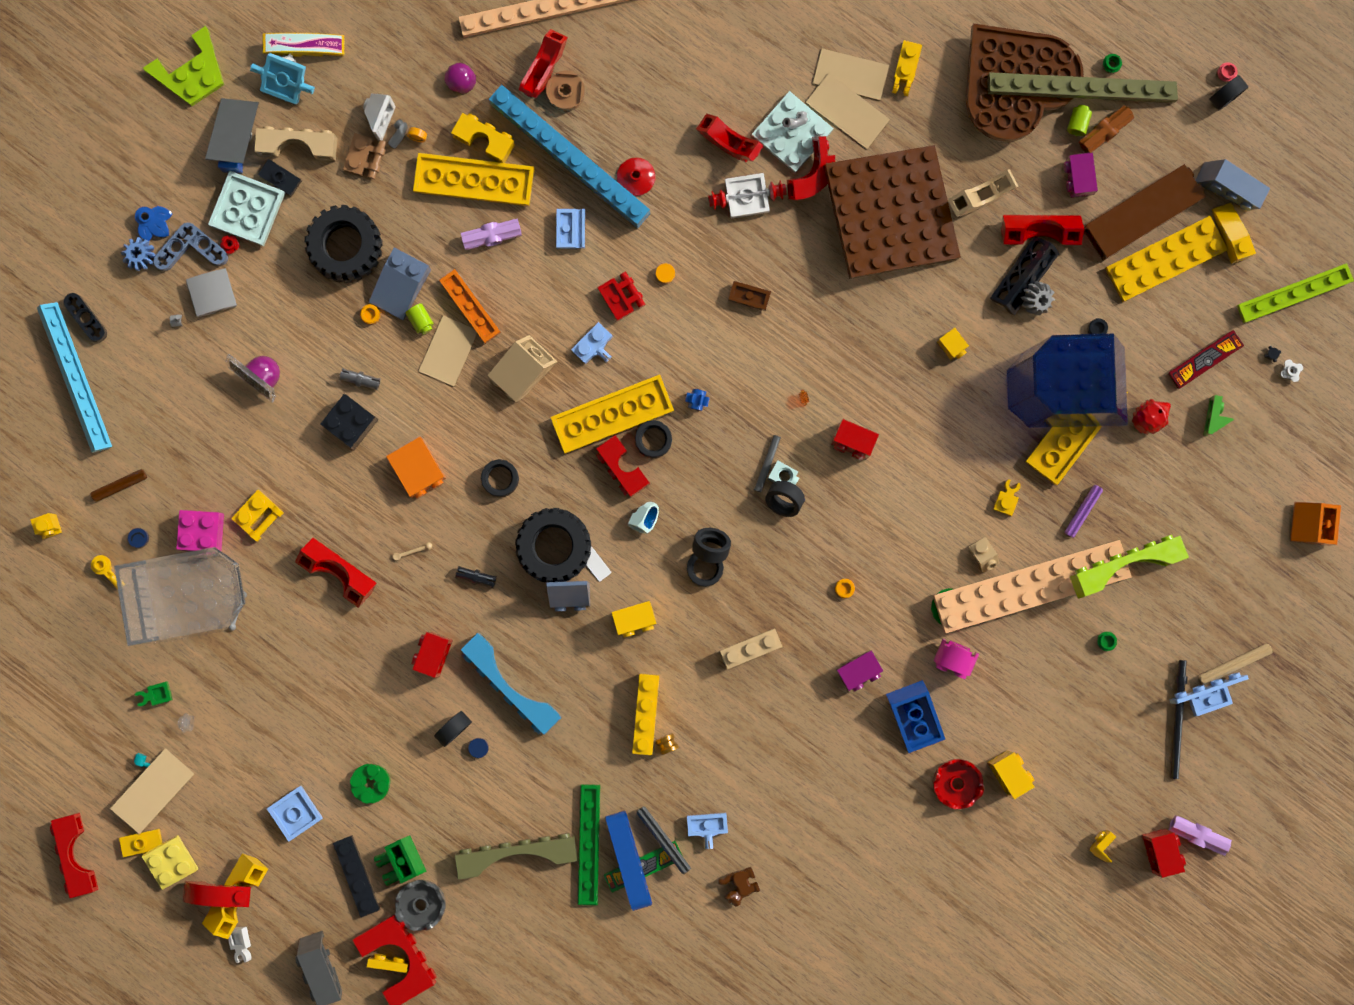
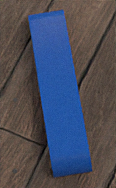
M626 811L606 816V822L631 909L635 911L651 906V896Z

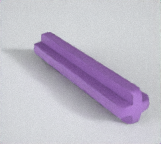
M1097 485L1092 486L1066 528L1065 534L1067 536L1075 537L1103 492L1101 487Z

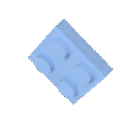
M299 786L267 808L288 842L323 819L302 786Z

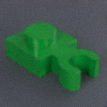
M168 681L148 686V693L145 691L135 693V696L142 695L144 697L143 702L138 703L137 706H145L149 701H151L152 706L173 701Z

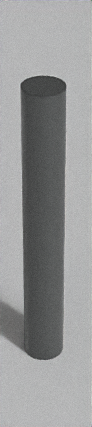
M773 435L754 488L757 492H762L781 439L779 436Z

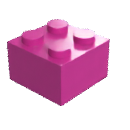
M179 510L176 550L221 553L224 514L219 512Z

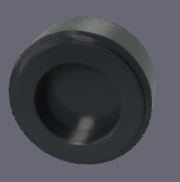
M1101 318L1092 320L1087 328L1089 335L1096 339L1105 336L1108 332L1107 322Z

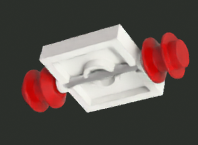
M764 173L725 179L726 197L725 193L720 189L719 194H714L711 191V195H708L709 206L713 207L714 210L716 206H721L724 209L726 202L729 203L731 218L769 213L768 196L770 195L773 201L778 196L783 200V196L787 195L786 185L782 184L781 180H779L778 185L770 182L768 188H766Z

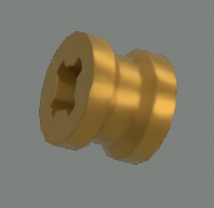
M674 733L655 740L661 748V755L679 748V745L674 741Z

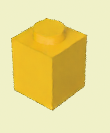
M953 328L937 341L950 360L955 357L957 360L967 353L965 349L969 347L956 328Z

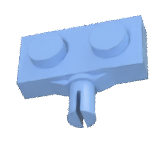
M598 322L571 350L585 364L597 355L605 362H608L612 356L604 348L613 336Z
M726 813L687 816L688 836L704 837L705 849H709L708 841L710 849H713L712 836L728 833Z

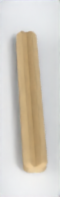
M1264 644L1199 675V680L1202 685H1206L1213 680H1217L1272 654V648L1269 644Z

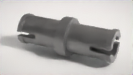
M342 368L339 380L354 383L358 387L365 386L378 390L381 378L365 375L361 371L357 373Z

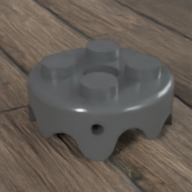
M421 879L409 882L399 891L396 897V918L399 922L403 921L410 930H430L438 924L445 913L446 899L440 887L429 880ZM418 899L426 902L424 910L416 908L415 903Z

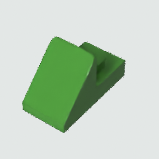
M1214 395L1210 397L1203 436L1215 433L1234 420L1233 418L1219 416L1224 409L1223 396Z

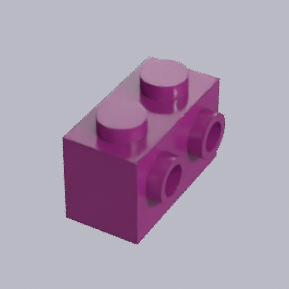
M1093 153L1069 155L1066 162H1064V172L1068 173V181L1066 182L1067 192H1070L1071 198L1094 195L1098 191Z
M869 650L839 667L836 671L846 689L855 692L864 687L862 683L867 680L873 682L880 678V673L883 672V669L872 650Z

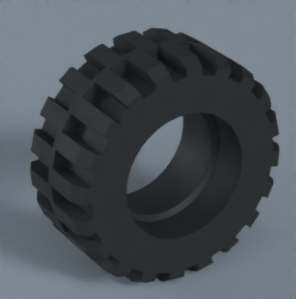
M336 205L330 206L331 210L326 211L324 209L320 211L321 216L318 218L315 216L312 219V226L308 225L306 230L308 236H305L304 240L307 245L305 247L306 254L309 256L311 264L324 277L339 283L341 281L352 283L354 279L359 281L363 279V275L372 273V267H377L379 263L377 261L378 257L382 256L381 247L383 242L380 237V231L373 220L364 211L361 212L359 208L354 206L349 208L348 205H341L340 208ZM343 227L355 229L362 239L359 252L353 258L346 261L332 259L326 250L327 240L330 235Z
M545 508L531 514L528 519L524 520L523 525L517 532V539H515V552L521 567L530 576L545 583L567 582L576 577L585 568L591 555L590 534L584 523L570 511L559 508ZM556 527L563 529L571 538V553L562 563L547 564L536 554L535 541L538 535L547 528Z

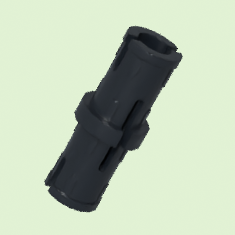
M458 566L455 578L470 581L474 585L481 584L494 588L497 576L481 573L478 569L474 571Z

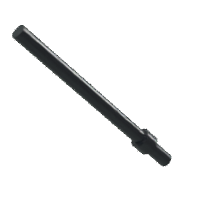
M1179 660L1178 676L1176 675L1175 677L1177 693L1185 691V684L1188 681V676H1186L1187 660ZM1184 702L1176 704L1171 779H1179Z

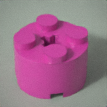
M942 639L933 661L936 663V668L946 672L950 669L954 671L955 676L966 679L967 676L971 675L979 653L975 651L973 655L970 652V648L953 641H949L947 644L946 639Z

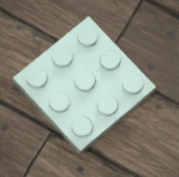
M789 91L751 136L796 173L813 154L812 137L826 136L827 138L834 128ZM805 111L807 113L808 121L800 127L791 129L784 127L782 124L784 118L796 119L797 112Z
M229 171L208 225L264 246L285 192Z

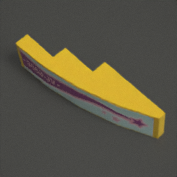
M263 33V54L272 53L274 55L286 56L291 54L294 57H302V55L319 57L323 55L343 56L344 35Z

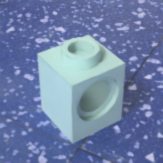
M777 461L768 480L772 482L782 481L779 478V473L786 471L790 475L788 482L796 485L799 477L796 476L798 471Z

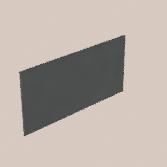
M221 98L205 157L206 160L244 163L259 102Z

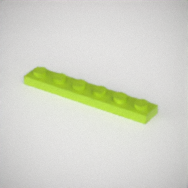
M1346 263L1236 306L1243 323H1247L1352 283L1354 279Z

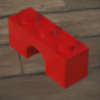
M616 435L596 448L599 452L596 454L597 458L602 464L606 462L610 469L607 472L613 480L618 479L621 483L619 488L625 496L633 497L650 485V482L639 467L631 472H625L620 469L619 460L627 453V450Z

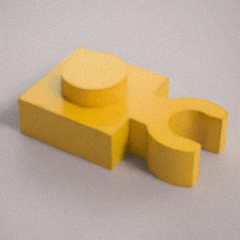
M1008 479L1004 484L1006 491H999L993 510L1013 516L1019 497L1014 496V493L1020 489L1021 485L1017 483L1015 489H1011L1009 486L1011 480Z

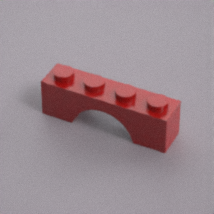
M1003 215L1001 226L1003 244L1023 245L1028 238L1046 236L1056 239L1062 245H1082L1084 225L1081 215Z
M314 537L300 550L295 560L296 564L310 574L322 571L337 577L343 585V597L358 608L372 594L377 584Z
M80 813L51 820L50 832L55 837V852L60 857L61 863L59 868L65 878L64 889L66 894H69V898H74L99 890L94 870L85 869L80 866L73 853L75 841L84 833Z

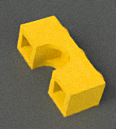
M462 113L451 132L453 138L470 147L476 138L485 137L489 140V145L485 151L486 155L499 163H505L515 146L514 140H512L513 137L506 132H502V134L497 132L496 128L487 122L485 124L479 122V119L470 113L468 115Z

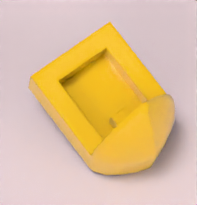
M1107 829L1105 832H1099L1095 837L1096 841L1090 847V851L1097 858L1112 863V860L1103 851L1116 836Z

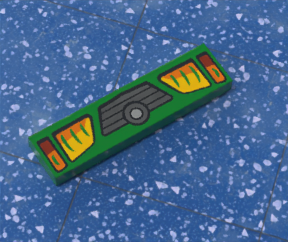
M675 840V841H672V843L674 844V846L677 848V850H678V851L680 852V854L682 855V853H681V851H680V849H679V847H678V845H677V843H676V840ZM662 847L639 857L645 877L674 864ZM619 867L604 874L612 893L625 887Z

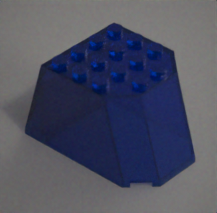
M1114 333L1052 335L1027 349L1007 369L1008 410L1014 413L1028 428L1127 426L1125 347Z

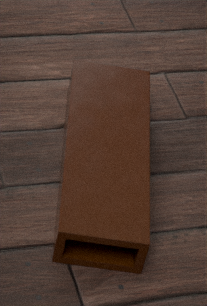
M1184 164L1088 223L1084 227V233L1102 261H1105L1206 197L1204 188L1201 184H1197L1193 171Z

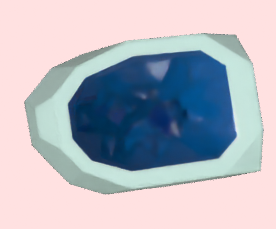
M646 502L640 506L635 513H632L628 526L639 533L648 534L657 521L659 514L658 505L654 502Z

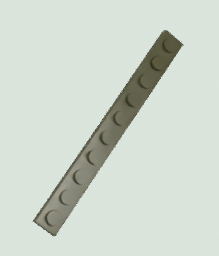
M989 73L987 75L988 94L1175 103L1178 100L1176 81Z

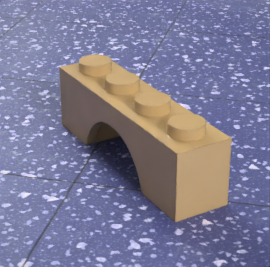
M263 126L262 129L256 128L255 153L258 156L278 157L286 146L299 143L308 146L316 160L336 161L337 137L332 131L321 130L320 133L313 132L311 129L294 131V129L283 127L282 130H274L270 126Z

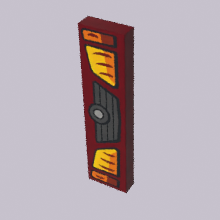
M1232 330L1170 371L1168 375L1176 387L1180 389L1242 348L1244 344L1235 331Z

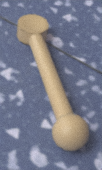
M428 542L425 546L413 550L394 553L393 559L398 561L401 557L425 549L431 550L433 546Z

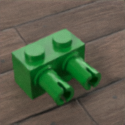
M410 835L384 847L386 852L374 857L375 862L381 860V862L376 864L378 868L390 862L394 870L382 875L383 880L389 878V880L384 882L386 886H390L397 881H400L402 884L427 872Z

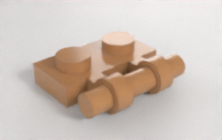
M354 133L343 170L363 177L366 169L369 170L367 177L375 179L376 174L380 170L381 158L386 151L384 149L386 142L379 140L377 147L372 146L373 138ZM370 153L374 154L372 163H367Z

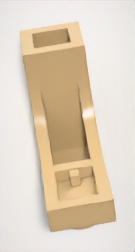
M1006 170L977 187L959 192L949 198L948 201L957 217L963 216L997 201L1019 186L1011 171Z

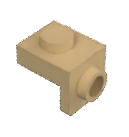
M986 537L969 546L970 552L979 563L983 573L993 570L1000 563L998 554Z

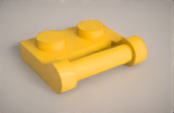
M257 490L231 519L258 542L267 528L278 516L281 517L284 512L265 494ZM270 508L272 510L271 514L254 531L251 527Z

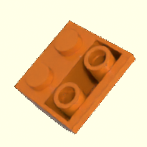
M1294 502L1290 541L1327 546L1337 545L1341 505Z

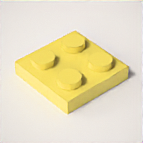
M178 835L142 855L143 860L162 890L198 870L196 863Z

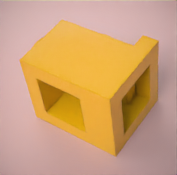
M47 513L30 519L35 535H41L42 539L62 533L56 514Z

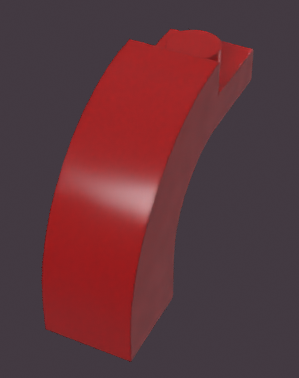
M706 113L696 128L702 136L716 147L743 162L748 160L753 162L763 148L759 141L738 134L719 117Z
M826 136L812 137L813 166L805 176L787 180L788 199L799 200L812 197L827 185L824 165L835 162V155H828L829 142L826 140Z
M185 881L183 902L212 907H249L251 887L216 885L203 881Z

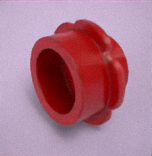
M226 235L221 239L220 247L227 254H233L239 249L238 239L234 235Z

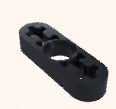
M76 293L67 294L64 298V305L89 339L95 342L104 341L107 337V330L84 299ZM71 299L77 300L76 304L82 309L78 310L75 306L70 305L72 303ZM85 312L90 314V320L87 323L81 321V315ZM93 325L97 330H101L99 337L93 336L95 332L90 326Z

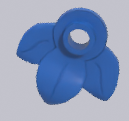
M156 206L152 209L149 207L139 208L135 213V220L139 224L138 233L143 240L150 241L153 235L158 237L169 236V228L165 221L172 216V213L161 206ZM143 213H147L149 215V218L147 220H143L141 218V215Z

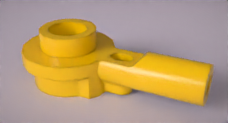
M98 555L93 558L91 562L93 572L105 575L117 590L120 589L123 584L111 571L110 559L104 555Z

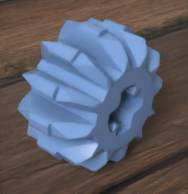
M137 237L136 241L129 239V246L123 244L126 251H122L121 255L126 257L122 261L125 264L128 263V268H135L136 271H140L141 266L145 270L148 269L147 263L153 264L150 258L156 256L155 253H152L154 246L149 245V241L146 239L142 241L140 237Z

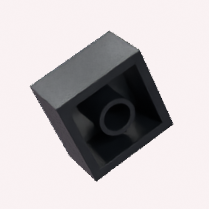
M344 393L320 425L355 450L379 419Z

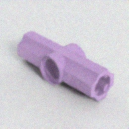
M518 219L502 223H487L482 225L481 228L461 233L465 250L484 245L494 246L502 243L503 240L522 236Z
M1176 815L1170 822L1169 830L1188 839L1189 842L1202 848L1206 847L1224 856L1229 852L1232 840L1212 832L1211 829L1198 823L1194 824Z

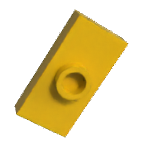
M160 829L119 838L123 857L148 852L163 843Z

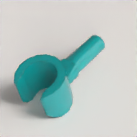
M137 753L134 759L135 765L148 768L150 763L145 762L147 755Z

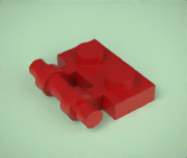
M626 271L619 275L622 279L621 283L618 284L615 278H612L597 287L617 322L634 312L631 304L636 303L639 309L646 305L642 299V293L637 291L633 284L634 280L628 276ZM624 288H627L631 294V297L628 299L622 291Z

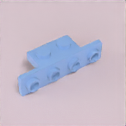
M1240 672L1228 675L1229 679L1224 681L1222 679L1213 680L1210 682L1211 685L1207 687L1200 685L1192 688V692L1186 693V691L1176 693L1174 694L1175 698L1170 699V703L1179 704L1189 700L1194 716H1200L1233 704L1227 686L1249 679L1248 675H1240Z

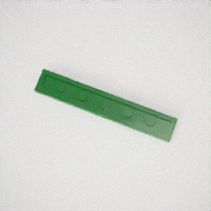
M581 784L578 905H598L601 785Z

